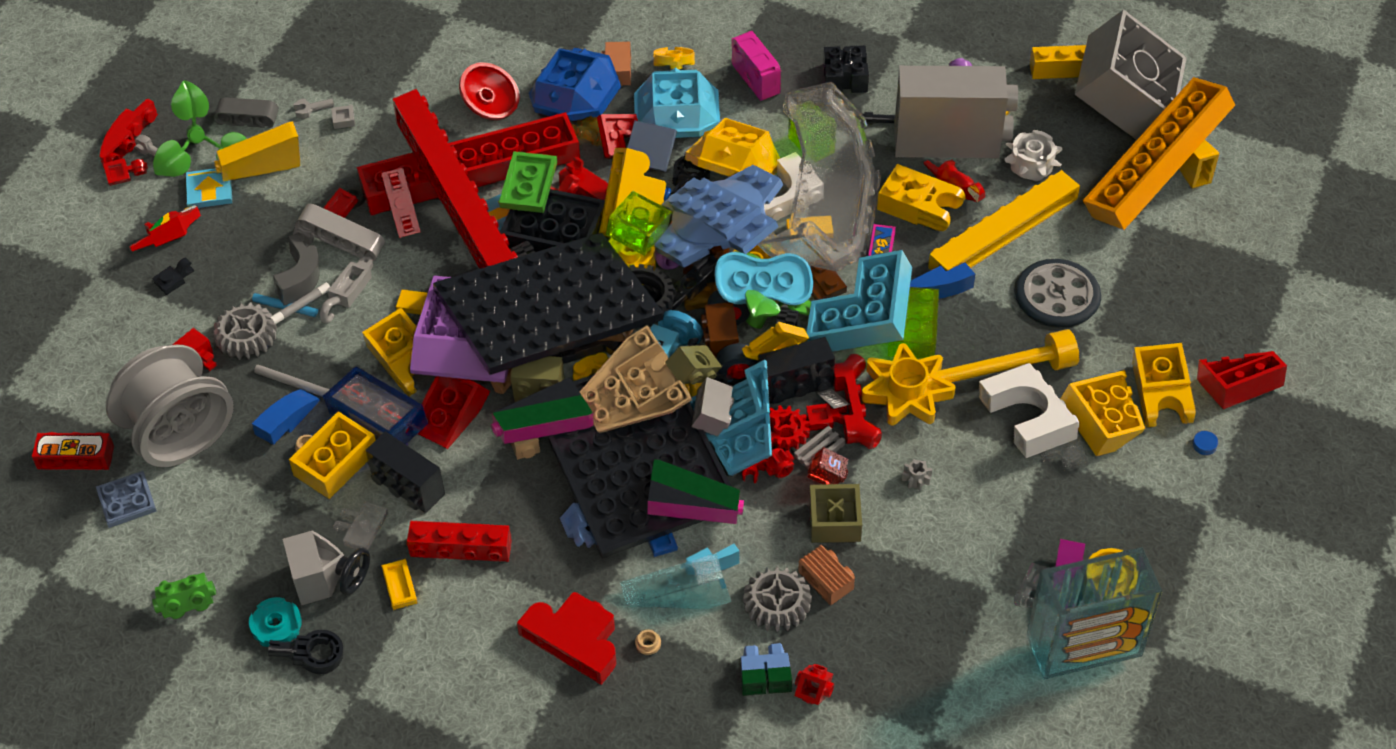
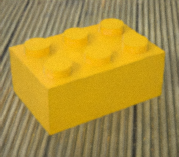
M338 411L289 459L293 475L330 499L367 463L368 459L365 450L376 441L375 435Z

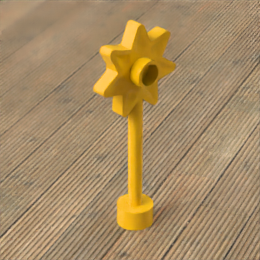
M1066 329L1046 334L1045 346L943 370H941L943 361L941 355L918 360L909 347L902 343L898 346L893 361L873 357L867 359L866 371L874 381L862 389L861 400L864 403L886 405L887 422L891 426L896 425L909 413L927 424L934 423L936 413L934 402L954 398L955 385L953 382L1017 368L1028 363L1035 364L1048 360L1054 370L1077 366L1079 363L1077 341L1072 331Z

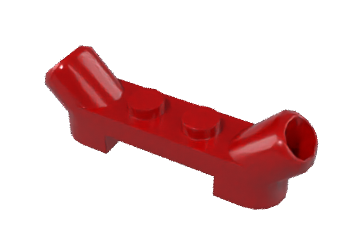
M850 354L844 362L835 363L834 390H844L846 401L850 404L847 405L849 415H845L843 420L844 437L846 444L860 443L868 449H874L881 441L882 432L880 428L864 419L866 417V408L864 403H860V398H862L860 384L856 385L857 379L866 370V362L862 356Z

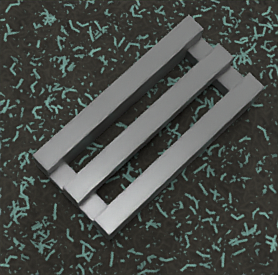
M827 426L795 451L794 458L811 472L842 448L846 440L843 437L839 438V434L836 431L833 433L832 428ZM831 442H835L833 445H831L828 449L822 452L810 463L808 462L816 454H819L821 451H823V449L826 446H828Z

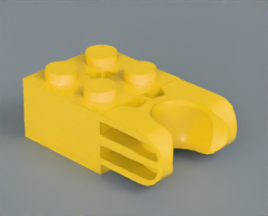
M897 164L878 193L877 210L916 225L919 223L937 231H945L950 225V215L941 207L959 208L965 201V193L955 185Z
M399 308L363 331L362 334L367 348L409 397L417 391L412 378L414 374L410 373L413 338L417 326L403 309Z
M1182 343L1134 347L1132 366L1145 426L1147 428L1157 426L1158 412L1165 408L1175 410L1179 414L1182 423H1194L1196 411Z

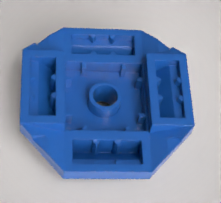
M559 48L547 66L541 69V74L528 94L535 113L554 116L566 112L569 120L574 121L589 116L592 118L598 117L603 114L621 88V84L610 55L588 51L585 48H573L572 50Z

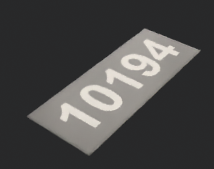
M833 389L817 393L834 409L850 405Z

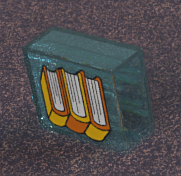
M1143 547L1040 570L1026 636L1044 680L1143 656L1163 592Z

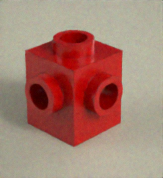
M818 664L808 665L797 674L795 680L797 688L794 696L806 703L819 705L826 697L830 698L835 685L831 682L833 673L827 672V668Z

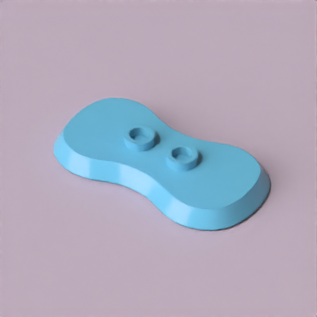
M730 252L721 256L715 267V282L719 294L725 300L734 304H746L745 293L747 290L758 291L769 299H774L788 305L802 304L812 294L813 276L811 268L804 258L796 254L785 253L769 259H759L740 252Z

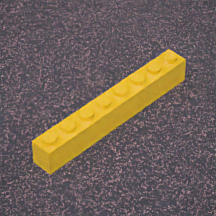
M1062 170L1055 175H1050L1044 182L1033 186L1022 196H1017L1006 206H1001L995 213L984 217L981 222L973 227H968L962 234L951 238L945 245L935 248L929 255L928 268L933 270L942 266L945 271H948L964 262L972 268L1076 201L1080 185Z

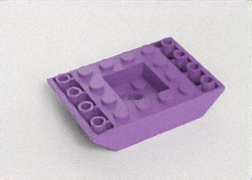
M433 276L413 338L410 373L505 383L508 369L492 375L488 374L434 292V282L451 277Z

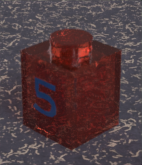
M823 447L811 457L807 477L822 485L842 483L848 475V470L846 469L848 459Z

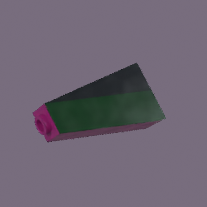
M569 377L493 412L491 429L496 437L500 436L503 443L508 444L590 428L593 426V412Z
M654 459L648 497V514L737 524V516L743 515L744 500H739V489Z

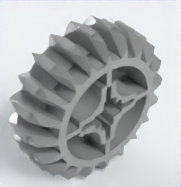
M251 302L247 306L241 303L240 307L237 308L232 305V309L230 311L224 310V316H218V322L214 323L215 330H213L216 345L223 354L228 353L230 358L236 355L240 360L243 355H246L250 359L251 354H255L258 357L259 351L267 352V346H273V340L276 339L277 326L274 320L270 318L272 314L269 313L267 308L262 309L260 304L254 307Z
M778 566L775 567L774 571H770L766 567L764 574L757 571L756 578L750 577L749 585L745 586L743 595L744 610L746 613H749L750 621L756 620L758 627L765 623L767 631L771 626H775L777 633L780 630V626H784L788 631L790 623L797 627L799 620L804 621L806 613L810 611L812 600L810 587L805 585L804 577L798 578L797 571L790 574L787 567L784 571H779ZM776 593H778L779 604H776Z

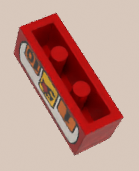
M103 432L37 433L32 459L38 470H109L114 444L110 434Z

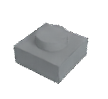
M353 105L331 108L334 129L355 126Z

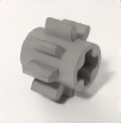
M913 459L909 465L904 464L902 481L908 482V488L913 487L921 490L924 484L930 485L932 468H927L926 461Z

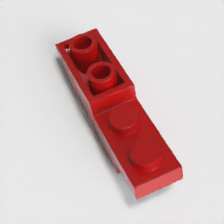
M146 99L134 111L126 108L118 116L108 130L101 146L99 157L102 165L103 163L122 159L136 146L134 137L140 135L142 130L158 116L154 101Z

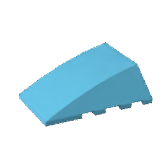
M766 360L744 370L747 379L732 386L731 397L734 398V402L729 411L731 416L729 427L723 429L718 437L707 432L705 433L708 440L715 447V452L726 471L731 476L772 456ZM696 396L692 397V400L690 401L693 410L695 407Z

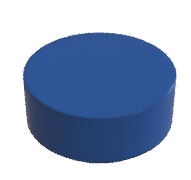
M1200 431L1194 436L1193 448L1196 452L1202 455H1211L1216 451L1218 438L1215 434L1209 431Z

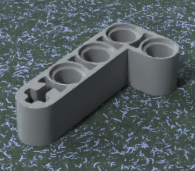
M307 204L296 221L293 235L297 234L301 241L308 243V246L311 245L314 238H317L359 258L369 256L373 261L376 260L385 244V240L380 234L314 204Z

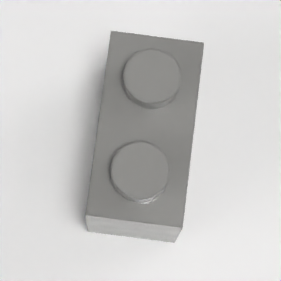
M706 377L697 390L691 427L704 430V432L717 437L723 429H727L731 422L729 411L734 402V398L731 397L733 387Z

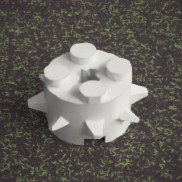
M1033 130L1032 133L1022 132L1014 139L1013 143H1006V146L1012 149V153L1005 158V162L1010 163L1012 172L1020 177L1041 181L1052 172L1054 166L1062 165L1055 160V156L1062 151V147L1055 146L1052 142L1053 138L1045 132Z

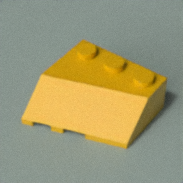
M1125 370L1070 383L1060 400L1062 399L1065 402L1070 413L1078 418V431L1096 456L1115 452L1145 430L1138 406L1134 405L1131 398L1133 392L1131 387L1127 386Z

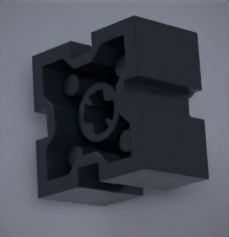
M866 45L845 46L843 50H841L840 46L824 47L823 70L826 94L843 93V89H851V93L868 92L869 70Z

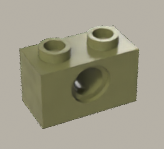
M707 345L681 346L665 361L677 380H680L683 384L703 383L706 377L714 380L717 376L716 373L722 368Z

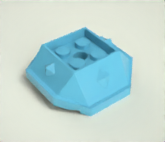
M675 67L671 71H654L634 93V111L640 122L676 129L677 134L675 138L700 137L704 132L713 129L720 123L718 89L697 70H679Z

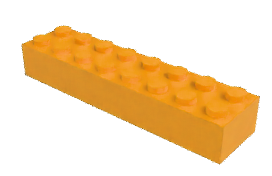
M1193 77L1083 199L1091 217L1125 230L1233 109L1235 103L1228 88Z

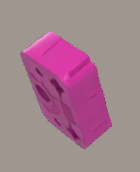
M748 31L732 38V65L759 100L763 101L780 94V66L755 33Z

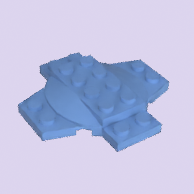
M751 165L725 180L711 182L706 178L702 180L693 178L662 203L664 211L672 214V223L654 245L656 251L682 267H686L710 254L708 249L714 246L721 245L722 249L732 247L741 253L747 254L778 228L776 220L766 215L764 204H770L783 186L781 178L755 165Z

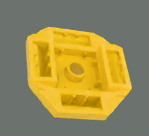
M724 118L716 127L704 132L703 136L685 154V160L691 161L692 164L729 177L751 165H755L775 175L777 173V160L781 159L772 142L769 131L728 118Z

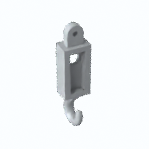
M364 256L357 263L351 261L328 289L329 299L323 303L320 309V320L322 323L328 324L333 320L334 314L329 313L332 306L342 305L349 308L372 278L371 269L374 265L371 257ZM353 275L358 276L355 281L351 280Z

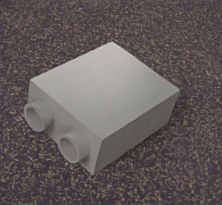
M899 65L894 121L895 157L999 158L1001 142H1012L1013 116L1006 115V111H1017L1018 86L1007 85L1005 66Z

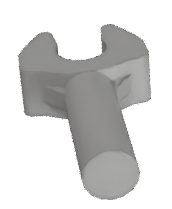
M332 98L314 103H309L306 99H300L293 104L294 110H298L295 112L296 117L302 119L310 118V114L313 111L334 107Z
M140 134L135 139V142L138 143L135 148L144 155L150 153L155 156L158 148L153 146L149 137Z

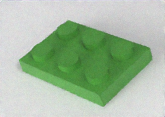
M513 152L499 200L500 208L544 213L557 166V156Z

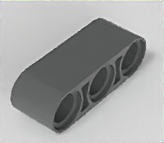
M226 97L219 100L214 120L219 125H247V127L260 128L268 126L267 128H272L279 107L276 103L269 100Z

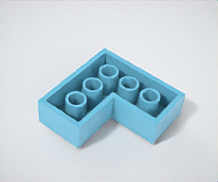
M899 250L859 258L854 294L811 301L807 326L808 341L826 337L833 352L903 340L912 266L904 252Z

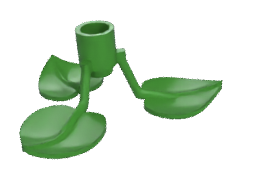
M183 80L173 95L171 108L174 115L181 120L192 118V125L186 130L188 138L185 140L182 148L175 140L166 141L159 146L153 160L154 173L170 177L186 173L190 168L191 158L184 150L187 149L190 142L197 144L206 140L219 148L218 150H221L247 138L241 133L229 132L221 138V144H218L205 136L202 127L196 124V117L200 118L207 115L209 110L208 99L200 88L189 81Z
M749 252L747 253V255H749V256H751V257L761 259L760 257H758V256H756V255H754V254H752V253H749ZM747 290L745 293V301L750 311L746 322L757 329L763 327L768 317L778 315L782 305H787L790 310L798 311L799 314L809 315L811 301L809 299L799 305H788L782 302L777 304L758 291Z

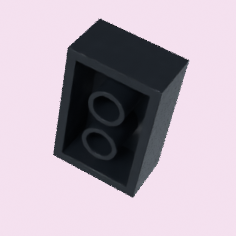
M826 337L758 355V363L763 360L767 361L769 404L781 403L786 399L802 397L808 393L819 390L824 391L834 386L835 356Z
M385 431L365 450L372 480L379 486L383 484L388 487L395 497L399 498L401 496L407 500L408 505L412 509H420L427 513L445 495L440 467Z

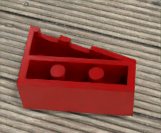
M1274 351L1244 354L1243 358L1230 359L1229 356L1221 357V361L1213 362L1201 359L1198 364L1197 380L1220 407L1226 409L1283 387L1287 365Z

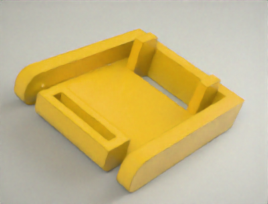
M778 322L775 324V327H771L751 341L749 346H744L742 351L747 358L758 360V355L804 343L809 337L803 328Z

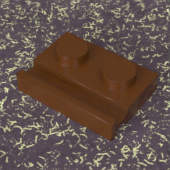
M825 256L808 263L813 276L811 295L814 300L837 297L847 292V286Z

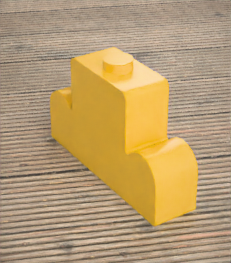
M615 148L599 231L606 238L611 239L613 235L622 231H638L636 222L659 224L666 182L644 176V173L649 169L650 160L643 152L629 148ZM624 205L623 212L621 213L620 209ZM619 209V211L616 213L618 214V217L614 216L615 212Z

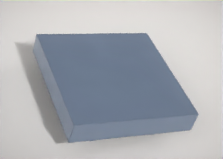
M634 121L627 148L645 153L650 160L649 169L666 172L677 130Z
M144 471L96 486L109 528L157 512Z

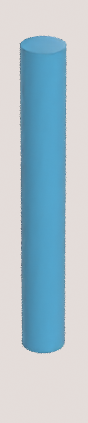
M254 293L252 301L255 303L284 309L290 305L284 306L280 299ZM305 306L295 313L316 318L318 309Z

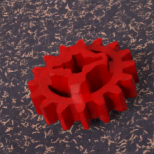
M779 405L776 411L773 408H769L771 447L777 446V448H785L786 451H790V447L799 449V443L806 444V438H809L810 421H806V414L800 415V409L791 411V406L783 409Z

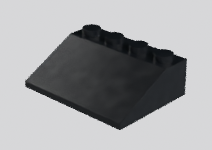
M550 189L544 213L510 209L500 234L504 233L506 235L509 249L528 241L534 248V252L598 234L605 200Z

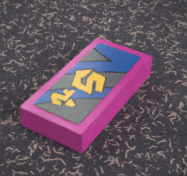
M873 225L868 256L892 252L896 227Z

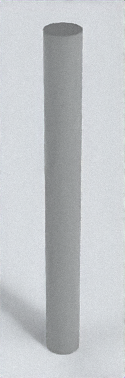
M256 365L254 369L256 374L336 402L341 397V394L261 365Z

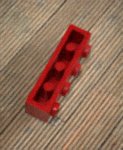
M410 521L407 537L410 557L509 562L512 543L509 525Z

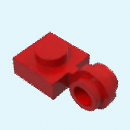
M125 158L103 163L109 186L131 181L130 172L134 173L135 176L146 174L148 165L143 159L133 160L129 166H127Z

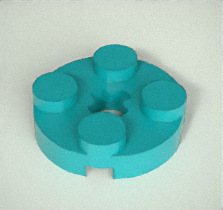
M280 597L262 601L256 606L257 610L252 615L251 613L249 617L251 633L260 645L264 647L270 645V640L290 642L296 639L302 625L298 607L293 602L291 604ZM274 618H277L278 621H281V623H279L276 626L269 625L273 623Z

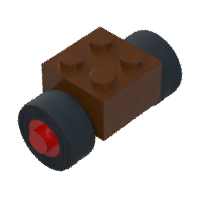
M716 290L709 296L708 305H705V314L701 315L702 342L707 345L722 366L718 372L731 375L734 380L728 383L737 384L747 379L744 370L758 363V360L747 358L744 355L742 348L749 345L739 343L736 326L748 319L750 311L747 304L728 302Z

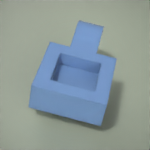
M573 503L560 517V520L568 538H574V542L578 547L585 542L587 548H590L594 544L593 537L585 528L587 523L578 503Z

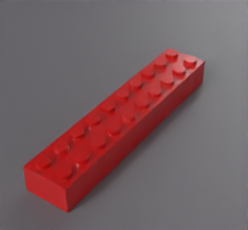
M414 89L393 98L395 122L478 268L481 269L518 258L515 251H510L506 235L504 233L500 234L496 218L489 215V208L485 199H480L478 196L477 185L467 177L469 174L464 163H459L455 147H450L448 144L449 139L445 130H440L437 116L434 112L430 113L426 97L424 95L421 96L418 90Z
M566 112L448 143L450 147H455L459 163H464L469 174L467 177L470 181H474L477 187L505 180L513 152L557 156V166L574 161L575 157L580 159L579 141ZM413 152L356 167L370 215L391 210L381 173L399 168L404 170L413 204L438 198Z

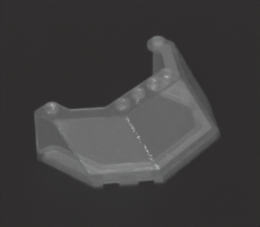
M827 82L786 92L783 111L795 124L802 150L795 197L792 203L793 208L791 219L789 220V229L778 235L772 232L758 246L770 257L792 253L804 258L809 266L841 271L846 265H851L859 260L858 258L869 254L881 176L879 170H875L872 157H875L871 140L866 138L864 128L867 127L865 117L832 82Z

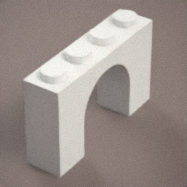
M796 152L777 160V175L789 190L784 195L773 198L770 204H764L766 215L776 221L823 200L824 186Z
M1030 363L979 381V398L990 413L1019 403L1032 404L1044 411L1039 417L1014 426V444L1025 458L1077 439L1078 418L1070 413L1065 402L1056 396L1052 386L1047 385L1038 370L1036 371Z

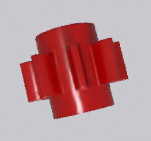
M775 448L772 450V456L764 461L766 464L764 468L769 476L775 475V477L784 478L793 471L794 463L792 461L794 457L789 450L784 452L783 449Z

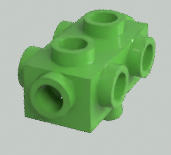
M205 572L190 575L174 582L164 580L160 582L158 587H155L156 598L152 599L154 610L156 613L161 612L164 619L168 617L172 619L181 618L185 612L193 609L204 611L210 604L214 603L213 596L216 595L215 585L212 580H207Z

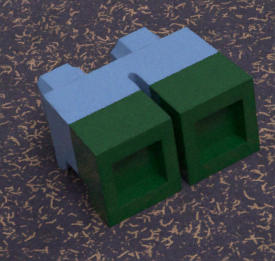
M781 643L769 645L768 654L759 655L758 647L755 645L744 647V654L741 656L743 696L766 694L765 671H767L769 694L792 692L793 680L788 653L784 652Z

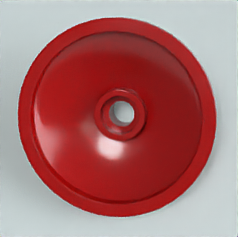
M484 62L475 63L467 67L460 77V95L467 107L475 114L490 120H501L509 117L516 110L520 99L518 87L514 79L499 66Z

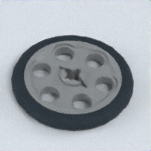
M1045 259L1037 261L1028 266L1019 275L1015 284V296L1020 308L1027 316L1047 326L1071 327L1079 325L1093 316L1101 303L1102 295L1096 278L1089 270L1069 260ZM1060 272L1064 276L1062 278H1055L1052 273ZM1037 279L1043 281L1044 284L1037 286L1032 281ZM1080 282L1084 287L1076 288L1072 283ZM1034 297H1040L1044 300V302L1035 303L1032 299ZM1075 299H1079L1083 301L1084 304L1081 306H1077L1073 304L1072 301ZM1055 307H1060L1064 310V312L1058 314L1055 313L1052 309Z

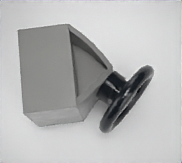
M314 531L283 539L292 578L301 605L331 597L338 580L341 593L350 595L360 587L367 575L370 565V553L366 548H358L349 557H346L334 544ZM361 555H362V556H363V561H362V566L360 567L359 564H360V558H361Z

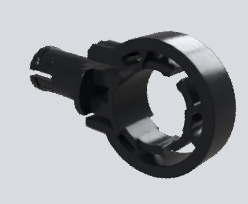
M685 156L680 157L674 163L672 184L675 187L670 196L693 178L698 180L706 178L709 180L710 170L692 164L691 161L685 160ZM684 166L686 169L693 168L700 172H688L684 170Z
M315 630L306 636L297 635L296 640H293V642L269 641L268 656L290 657L293 660V665H301L309 672L315 674L332 672L340 665L343 659V643L337 634L329 630ZM328 641H330V648H332L333 653L327 658L328 663L325 664V659L317 660L311 656L310 652L314 646L318 644L328 645Z

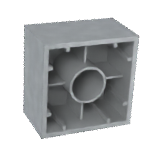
M1123 9L1088 35L1075 95L1137 140L1180 93L1187 57Z

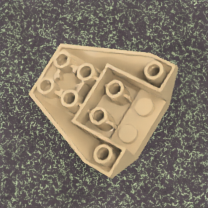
M648 326L629 336L580 391L593 412V424L598 433L670 414L692 400L685 384L677 380L666 365L665 361L668 359V356Z

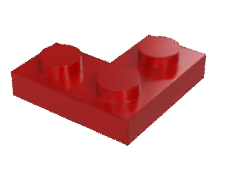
M601 114L597 117L605 158H613L615 148H626L624 137L631 136L634 121H638L637 114Z

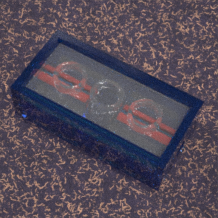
M357 366L323 395L328 411L332 416L339 411L375 435V440L386 431L404 444H407L429 424L422 404Z

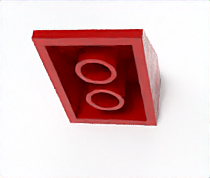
M436 376L411 423L410 430L448 449L479 414L490 391L469 379Z

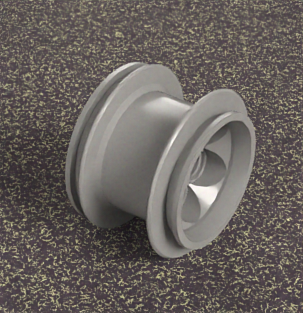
M185 345L158 346L138 354L117 373L106 399V413L110 421L118 427L133 429L131 442L134 451L153 466L170 467L179 465L207 449L222 435L232 417L233 400L226 386L216 378L202 376V359L196 350Z

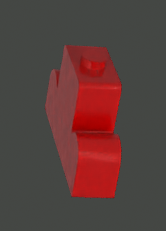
M573 592L556 613H553L551 606L547 603L537 602L530 606L517 622L518 634L600 685L603 684L616 666L614 644L607 640L615 630L614 615L604 609L599 602L590 601L577 592Z

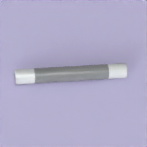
M327 282L274 314L270 317L271 320H274L276 324L327 293L330 285Z

